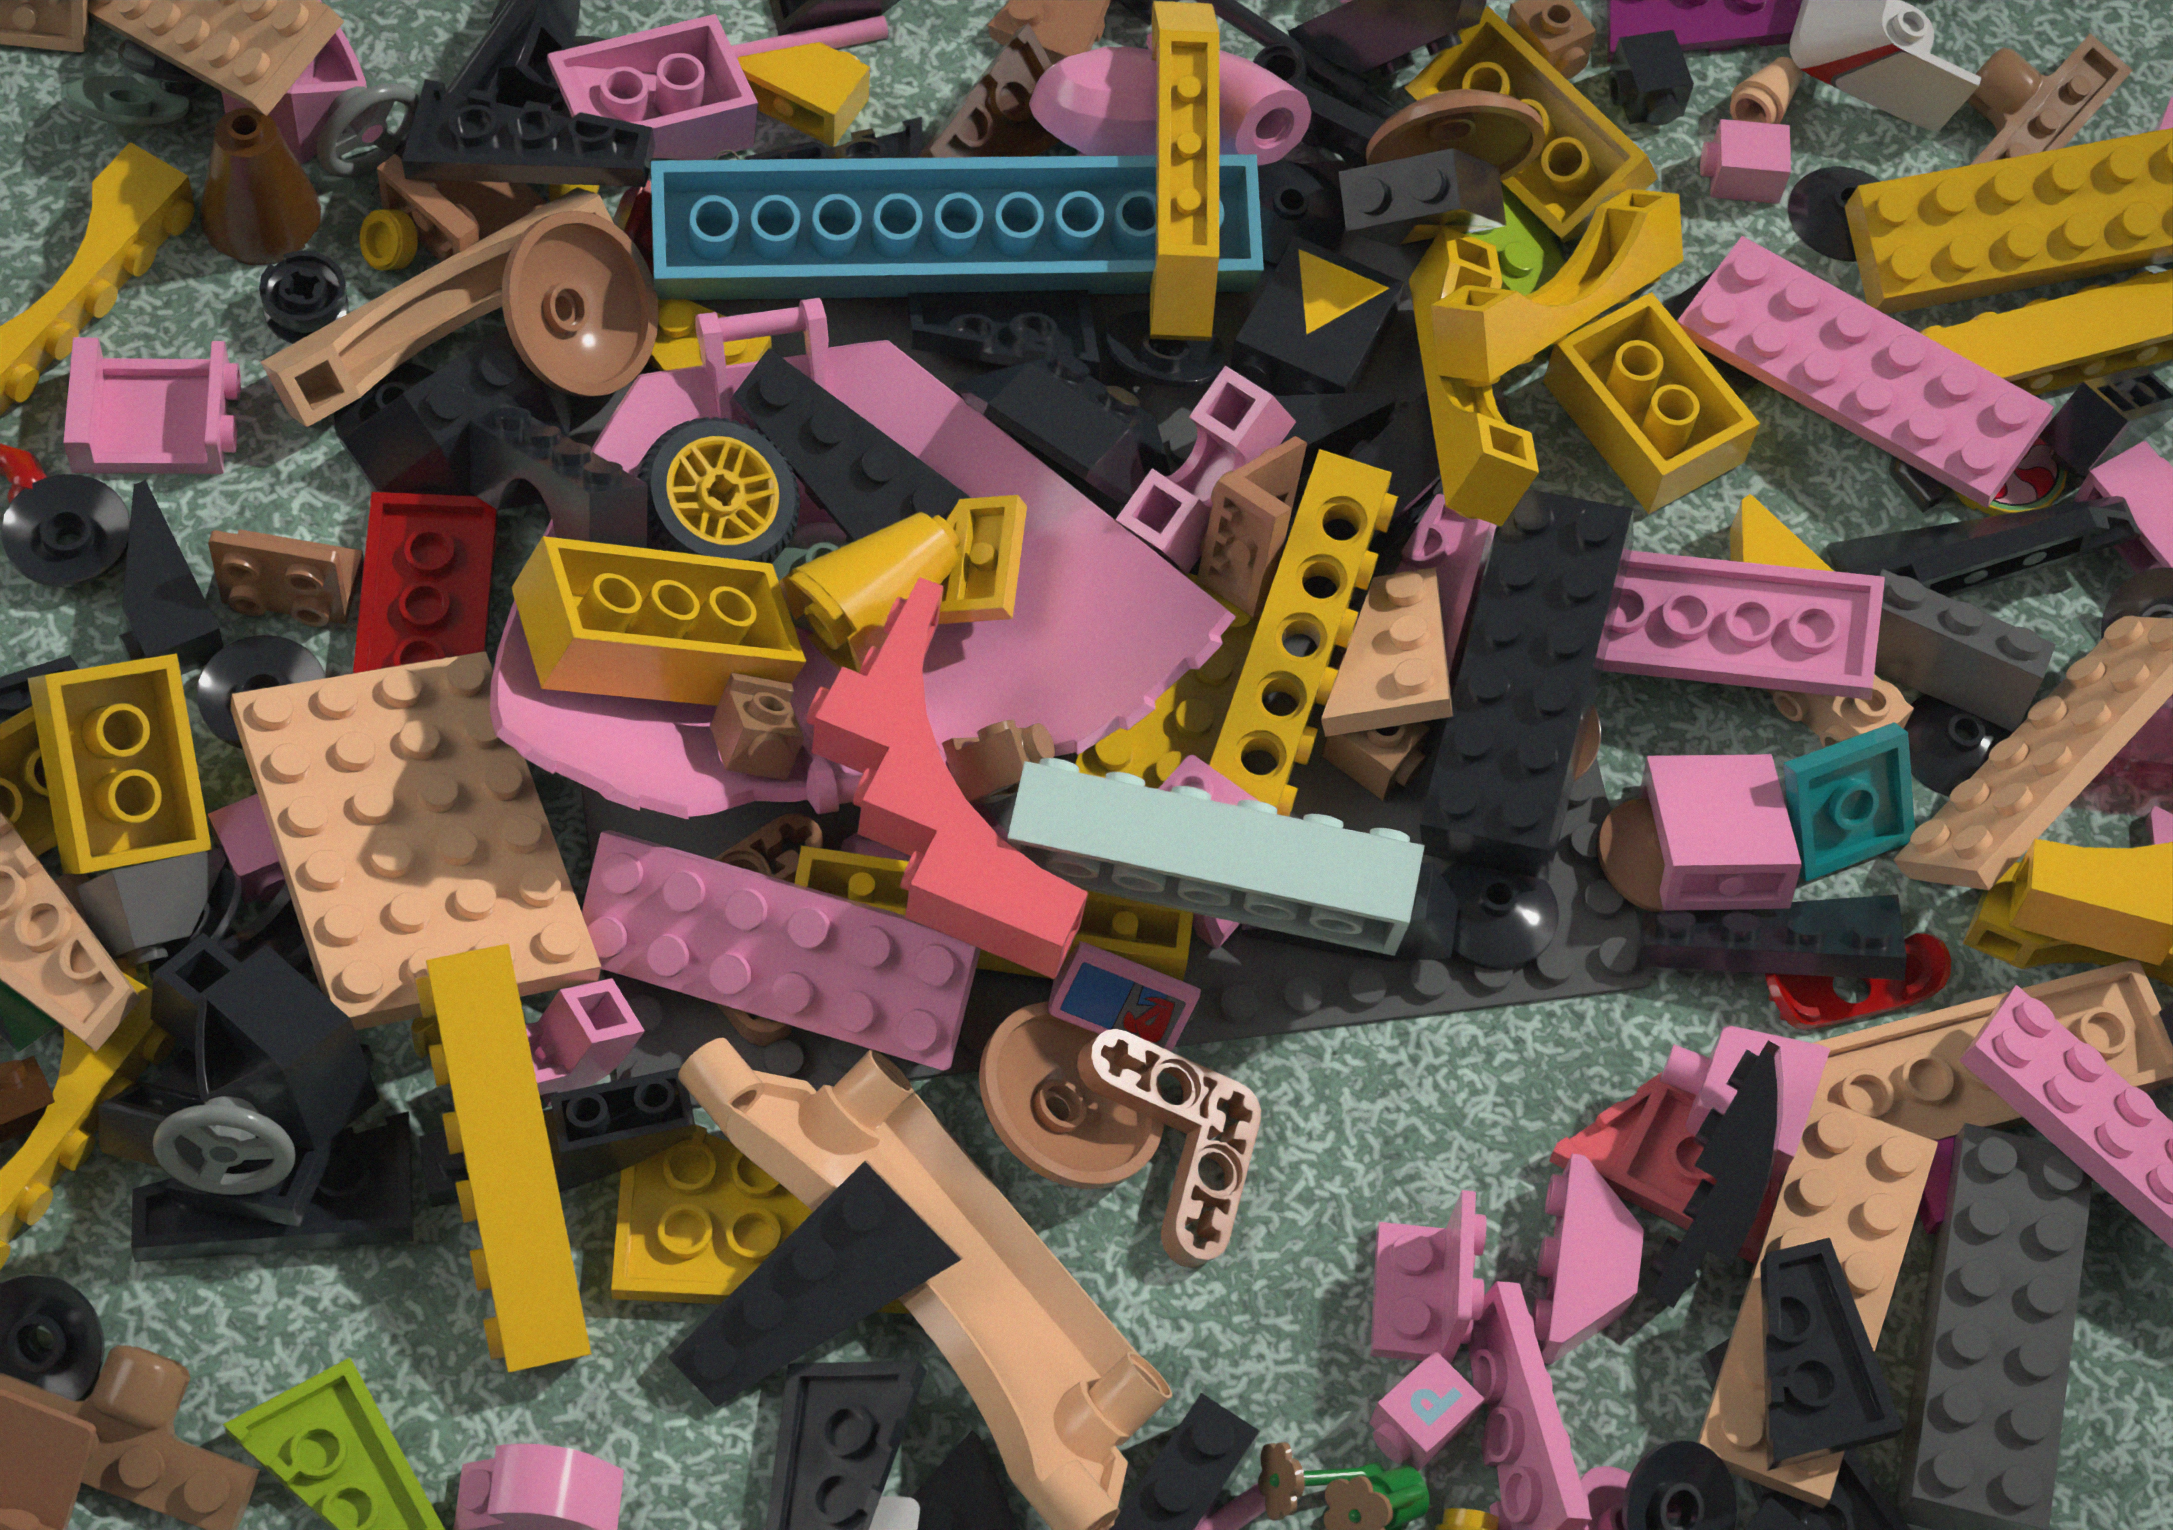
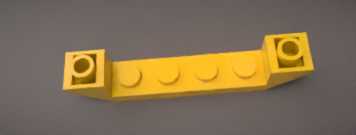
M1153 1L1152 60L1157 61L1156 264L1150 282V339L1210 341L1212 337L1219 264V28L1212 4Z

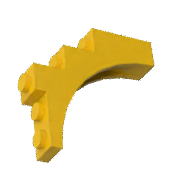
M2034 838L2012 878L2009 926L2160 966L2173 946V842L2136 848L2080 847Z

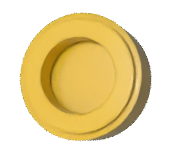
M374 210L366 216L362 223L359 235L360 249L366 262L374 269H404L412 262L417 251L418 237L416 227L409 215L401 210Z

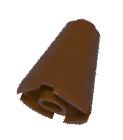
M239 108L225 114L217 123L214 132L199 212L201 229L211 247L219 253L222 252L236 258L238 262L248 265L276 264L284 260L283 254L303 250L305 244L317 232L321 224L320 199L284 136L269 114L265 116L252 108Z

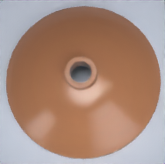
M1475 89L1443 91L1426 96L1388 118L1367 145V165L1454 148L1499 167L1502 182L1525 169L1538 157L1545 143L1544 126L1540 115L1533 108L1509 95Z
M565 211L546 216L529 226L517 239L509 253L503 273L502 306L510 338L524 363L545 384L571 396L596 397L610 394L627 386L646 365L652 353L658 330V300L656 291H654V281L647 263L636 245L619 227L609 220L584 211Z
M1049 1002L1035 1003L1015 1011L997 1027L988 1039L983 1050L979 1070V1084L983 1104L991 1124L1003 1143L1030 1169L1053 1182L1068 1187L1103 1189L1115 1186L1131 1178L1154 1155L1162 1137L1164 1124L1096 1094L1080 1078L1077 1067L1078 1055L1084 1045L1100 1034L1052 1016L1048 1012ZM1109 1050L1101 1055V1057L1109 1061L1110 1068L1108 1072L1115 1075L1123 1069L1114 1064L1115 1053ZM1142 1065L1134 1072L1141 1074L1145 1069V1065ZM1157 1079V1081H1156V1087H1157V1090H1158L1159 1095H1160V1096L1162 1097V1099H1163V1095H1162V1091H1161V1088H1160V1084H1159V1081H1158V1079ZM1049 1110L1055 1112L1058 1118H1056Z

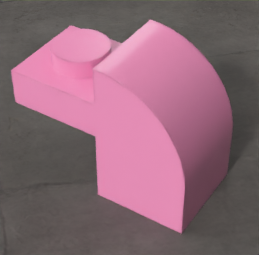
M613 978L559 990L538 1022L525 1024L539 1095L542 1096L546 1105L550 1106V1094L588 1087L602 1080L626 1058L644 1033L643 1027Z
M542 1444L496 1446L495 1458L462 1464L453 1530H617L624 1469L593 1455L559 1446Z

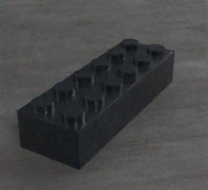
M1527 489L1501 527L1498 526L1451 703L1453 717L1447 718L1419 824L1422 845H1425L1423 855L1545 880L1550 879L1634 544L1633 508Z

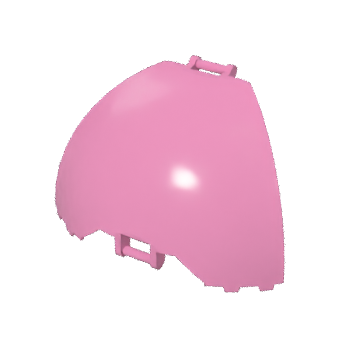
M820 298L800 300L799 307L718 318L716 312L696 315V332L701 350L702 365L638 375L591 448V451L607 461L621 464L624 471L633 475L636 467L656 439L678 424L703 417H708L709 419L713 417H719L720 419L728 418L730 422L736 420L740 424H747L730 405L729 401L758 361L726 366L723 342L803 331L806 354L784 357L783 359L971 498L1019 495L1027 505L1013 619L937 624L923 661L922 672L927 717L941 758L950 773L951 770L942 742L951 738L978 737V730L1005 720H1014L1017 728H1026L1036 723L1042 724L1052 737L1055 747L1054 757L1071 753L1079 755L1117 729L1129 730L1156 709L1155 700L1189 669H1200L1223 644L1220 636L1236 618L1215 599L981 413L967 405L961 397L890 341L865 342L828 348L827 318ZM796 477L799 487L798 494H800V511L798 513L797 526L814 522L835 523L824 509L820 511L804 492L806 487ZM551 519L543 536L556 538ZM515 600L513 602L498 647L492 675L490 716L495 736L515 748L522 757L551 774L559 773L599 792L607 800L640 811V807L688 820L692 816L714 814L753 801L797 802L808 800L817 814L836 812L839 810V804L853 802L857 786L863 773L811 753L814 726L806 722L810 705L818 689L821 686L830 689L840 672L808 639V636L814 631L794 626L806 663L792 682L794 693L790 703L803 733L804 740L787 781L725 769L710 728L717 709L715 705L541 689Z

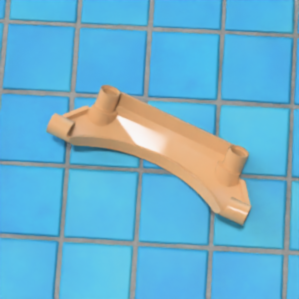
M725 1038L712 1040L696 1050L682 1065L678 1072V1079L726 1137L744 1155L782 1184L812 1211L819 1207L867 1160L964 1258L898 1299L930 1336L964 1384L985 1419L1011 1481L1052 1530H1109L1114 1525V1521L1120 1512L1118 1503L1128 1465L1127 1460L1116 1446L1123 1445L1172 1397V1391L1161 1374L1138 1354L916 1094L904 1073L886 1056L872 1049L835 1086L823 1085L816 1091L804 1080L752 1070Z

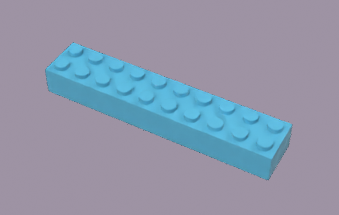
M1257 154L1219 155V264L1216 292H1253L1264 270ZM1156 155L651 161L650 192L653 281L657 300L908 297V293L1088 290V294L1150 293V282L1156 264Z

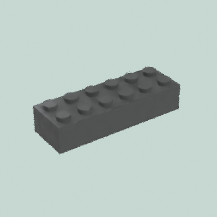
M1965 1123L1955 1137L1944 1219L1934 1233L1895 1500V1508L1907 1524L1931 1530H2049L2093 1178L2054 1144Z

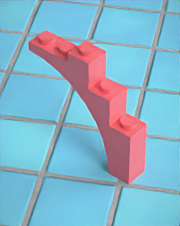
M919 577L908 599L898 596L893 603L884 627V633L889 635L883 647L880 649L872 646L869 649L859 673L842 666L830 689L823 686L818 689L810 705L806 720L808 724L814 726L811 753L863 773L853 799V805L861 808L858 834L911 856L900 888L909 891L905 918L1055 979L1080 928L1088 892L1040 868L999 837L965 799L943 762L927 717L922 668L924 658L939 621L944 586Z

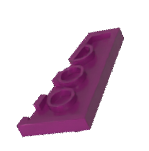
M1607 0V62H1612L1619 37L1674 30L1681 51L1707 48L1709 52L1731 50L1732 46L1758 43L1760 46L1790 44L1802 0Z

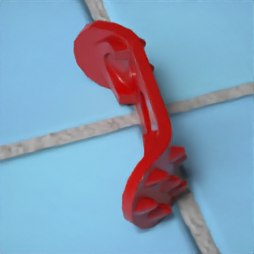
M1915 933L1904 939L1907 955L1905 980L1862 978L1869 989L1868 998L1862 1002L1849 1003L1838 997L1833 988V979L1835 977L1765 973L1767 988L1770 990L1768 999L1777 1005L1780 1011V1019L1787 1021L1792 1027L1801 1030L1822 1028L1903 1009L1925 1001L1945 987L1951 974L1952 960L1943 940L1933 934Z

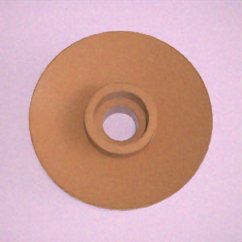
M1647 798L1629 800L1614 808L1602 822L1597 836L1598 859L1605 876L1619 894L1644 910L1661 912L1664 910L1659 890L1665 863L1650 800Z

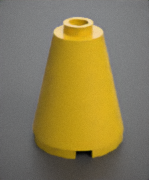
M919 512L792 569L789 574L779 581L787 607L794 619L797 620L805 613L806 619L815 631L808 636V639L815 648L839 671L843 666L859 673L869 649L872 646L880 649L883 647L889 635L884 633L885 623L897 597L900 596L908 599L919 577L940 585L959 561L955 548L960 545V541L954 529L944 518L939 515L931 518L927 514Z

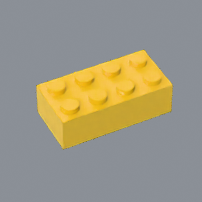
M543 536L511 587L541 689L718 706L731 673L792 684L806 663L776 572L771 563Z

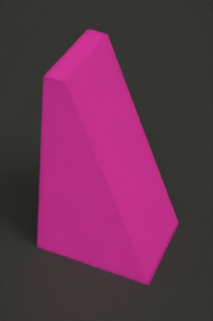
M1955 1137L1936 1141L1938 1145L1918 1207V1212L1927 1235L1934 1234L1944 1219Z

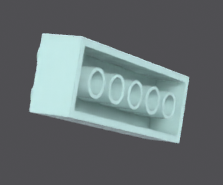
M1043 758L1039 764L1024 761L1007 843L1037 866L1083 890L1394 956L1410 923L1425 846L1409 842L1410 837L1407 834L1393 829L1373 828L1369 834L1344 829L1342 821L1327 815L1307 814L1303 820L1278 815L1277 808L1261 801L1241 800L1235 806L1212 801L1211 795L1208 792L1194 787L1175 786L1172 787L1171 792L1145 787L1143 779L1128 773L1109 772L1106 773L1105 778L1079 773L1077 765L1056 758Z

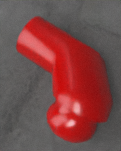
M0 443V476L6 477L7 481L12 483L11 489L7 494V500L11 503L26 487L33 489L32 484L34 482L47 478L38 458L32 453Z

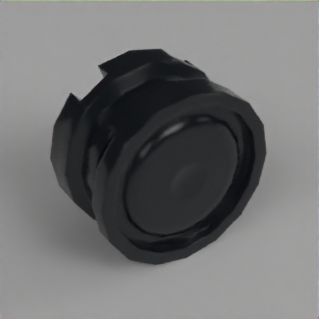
M299 250L283 254V261L275 266L269 263L261 275L259 292L267 326L278 338L291 344L307 337L349 312L346 281L341 268L330 257L316 251Z

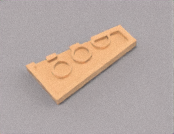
M0 811V981L97 1052L141 1000V997L11 821Z

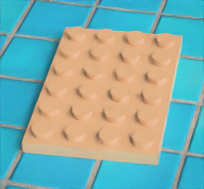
M486 651L232 694L230 710L321 992L351 1018L355 1030L422 1017L415 978L428 975L426 968L427 959L509 943L520 997L597 982L599 979L601 965L527 762L515 748L495 736L490 716V692L493 669Z

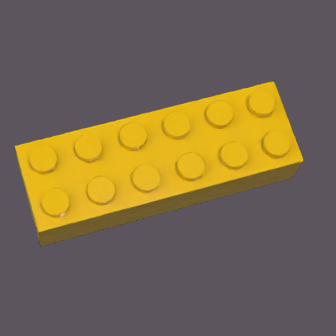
M2173 128L1859 185L1846 203L1845 212L1867 304L1884 314L2173 262Z

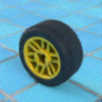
M696 418L667 430L651 445L633 473V476L647 484V549L773 564L790 542L798 523V513L800 511L799 487L796 482V476L792 474L793 469L787 462V458L785 456L782 457L780 454L782 451L774 447L775 443L773 441L769 442L766 439L767 436L758 433L757 429L754 428L752 430L748 428L749 425L745 423L740 424L736 420L730 422L728 418Z

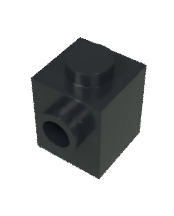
M1674 30L1619 37L1610 66L1609 93L1615 106H1623L1628 123L1648 122L1654 126H1661L1674 121L1677 117L1684 116L1694 83Z

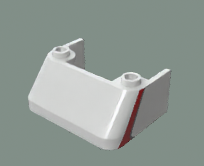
M1802 0L1790 40V53L1799 69L1824 83L1915 126L1939 132L1979 87L1981 77L1930 53L1934 41V29L1931 21L1922 11L1902 0Z

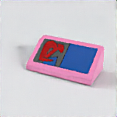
M1080 941L1053 980L1048 1012L1056 1018L1097 1034L1112 1029L1123 1030L1172 1051L1200 997L1201 989Z

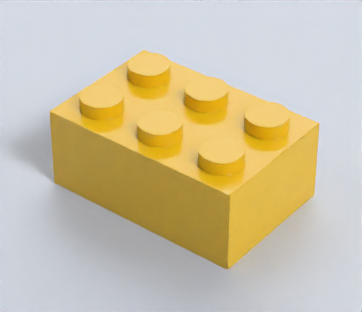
M1652 292L1568 335L1564 341L1556 343L1543 380L1545 386L1648 514L1743 464L1760 425V422Z
M177 654L28 678L63 874H83L212 850Z

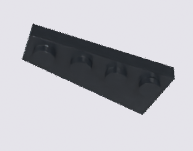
M770 348L764 353L729 401L730 405L752 430L754 428L757 429L758 433L767 436L766 439L769 442L773 441L775 443L774 447L776 449L779 448L782 451L780 454L782 457L785 456L787 458L788 464L793 469L792 472L806 487L804 492L820 511L824 509L847 536L845 540L848 544L919 512L925 513L931 518L939 515L947 520L959 499L971 498Z
M409 1111L385 1117L386 1125L363 1132L354 1133L353 1127L343 1129L299 1226L172 1203L165 1187L173 1178L132 1189L131 1250L134 1262L414 1241L412 1147Z
M865 1160L667 1358L717 1407L964 1258Z

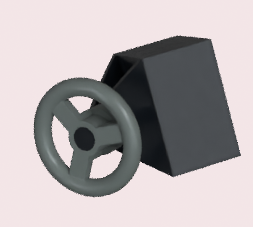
M266 944L200 993L196 1021L195 1056L196 1076L202 1105L182 1109L166 1118L155 1132L153 1151L159 1164L168 1174L178 1181L199 1190L217 1194L242 1195L264 1191L280 1183L288 1176L294 1165V1145L315 1151L380 1101L351 1018ZM180 1134L202 1148V1155L205 1161L201 1168L191 1164L177 1152L174 1143ZM273 1159L268 1166L258 1171L245 1174H225L228 1167L236 1166L242 1163L243 1160Z

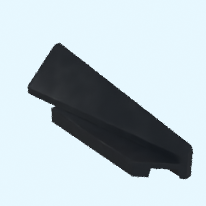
M2113 496L1832 542L1827 545L1826 549L1835 572L1879 576L1882 569L1898 576L1915 579L1925 588L1950 598L2138 539L2141 533L2126 499L2121 496Z

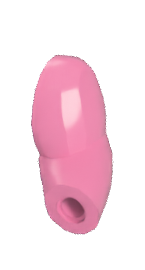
M1101 47L1066 57L1048 68L1040 77L1029 102L1030 109L1037 121L1048 132L1065 144L1089 156L1156 155L1157 61L1152 60V50L1134 47ZM1219 50V155L1257 154V166L1281 160L1301 142L1308 129L1312 112L1307 97L1275 74L1248 59Z

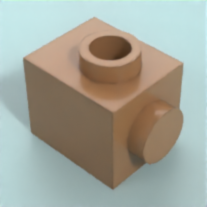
M1518 0L1510 5L1506 23L1565 79L1568 80L1575 77L1586 67L1597 30L1572 0Z
M1422 722L1328 736L1322 757L1383 801L1398 783L1405 788L1408 787L1425 766L1428 757L1422 751L1429 728Z

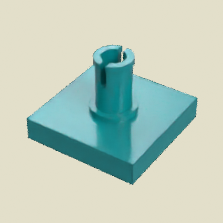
M1895 722L1783 763L1788 816L1802 863L1799 876L1806 882L1910 842V837L1915 831L1909 737L1908 732Z

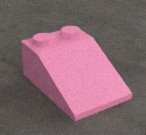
M716 14L557 51L547 55V62L572 118L579 112L650 126L653 128L655 140L652 158L706 160L716 157L723 150L738 152L753 148L758 102Z

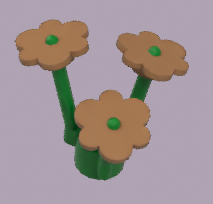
M1287 1442L1267 1443L1262 1447L1260 1456L1262 1472H1260L1258 1477V1487L1261 1495L1265 1496L1266 1512L1272 1521H1280L1285 1516L1296 1513L1297 1500L1302 1497L1304 1487L1327 1485L1325 1498L1330 1509L1324 1514V1524L1328 1530H1402V1524L1422 1518L1428 1511L1429 1492L1426 1483L1420 1473L1411 1466L1402 1465L1385 1471L1383 1466L1376 1461L1358 1468L1303 1471L1300 1462L1292 1458V1450Z

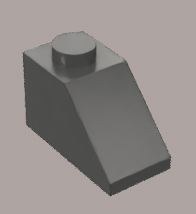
M223 847L113 870L77 886L88 927L113 960L126 957L129 968L143 966L167 958L166 945L191 936L226 861Z

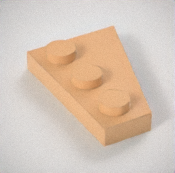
M1436 567L1373 577L1321 718L1325 737L1453 717L1440 588Z

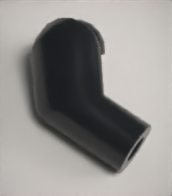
M1891 454L1889 464L1891 477L1922 513L1939 504L1945 498V491L1931 476Z

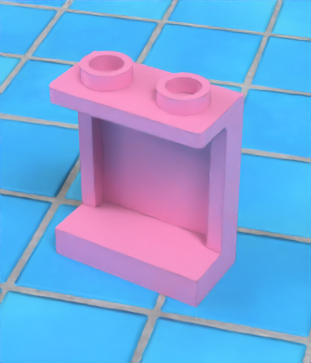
M73 337L63 441L71 472L223 474L225 453H235L237 449V421L235 415H228V401L239 400L241 393L239 363H229L225 341H212L210 359L103 358L99 338Z
M1772 754L1647 756L1638 797L1639 799L1647 798L1650 800L1665 863L1659 890L1663 910L1790 909L1802 863Z

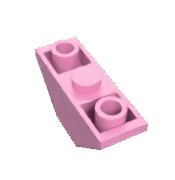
M1574 1153L1571 1154L1562 1176L1551 1175L1545 1202V1214L1555 1215L1556 1222L1554 1237H1543L1538 1258L1537 1275L1548 1277L1546 1300L1536 1298L1531 1316L1534 1321L1536 1339L1541 1340L1540 1352L1543 1362L1547 1364H1553L1625 1315L1638 1290L1644 1229L1587 1157Z

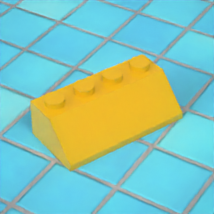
M1489 6L1484 9L1478 25L1459 33L1462 44L1439 53L1405 87L1406 92L1416 101L1443 91L1475 89L1509 95L1533 108L1540 115L1545 132L1544 147L1529 166L1501 183L1564 243L1586 233L1594 212L1599 205L1628 188L1646 190L1658 178L1648 156Z

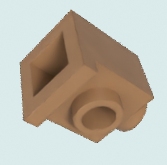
M736 673L730 674L710 724L726 770L787 781L804 740L803 733L790 703L794 693L792 684Z
M1005 720L986 726L977 731L978 737L951 738L942 742L952 777L970 804L995 803L1017 794L1024 761L1039 764L1041 759L1054 758L1055 755L1052 737L1042 724L1036 723L1026 728H1017L1014 720Z

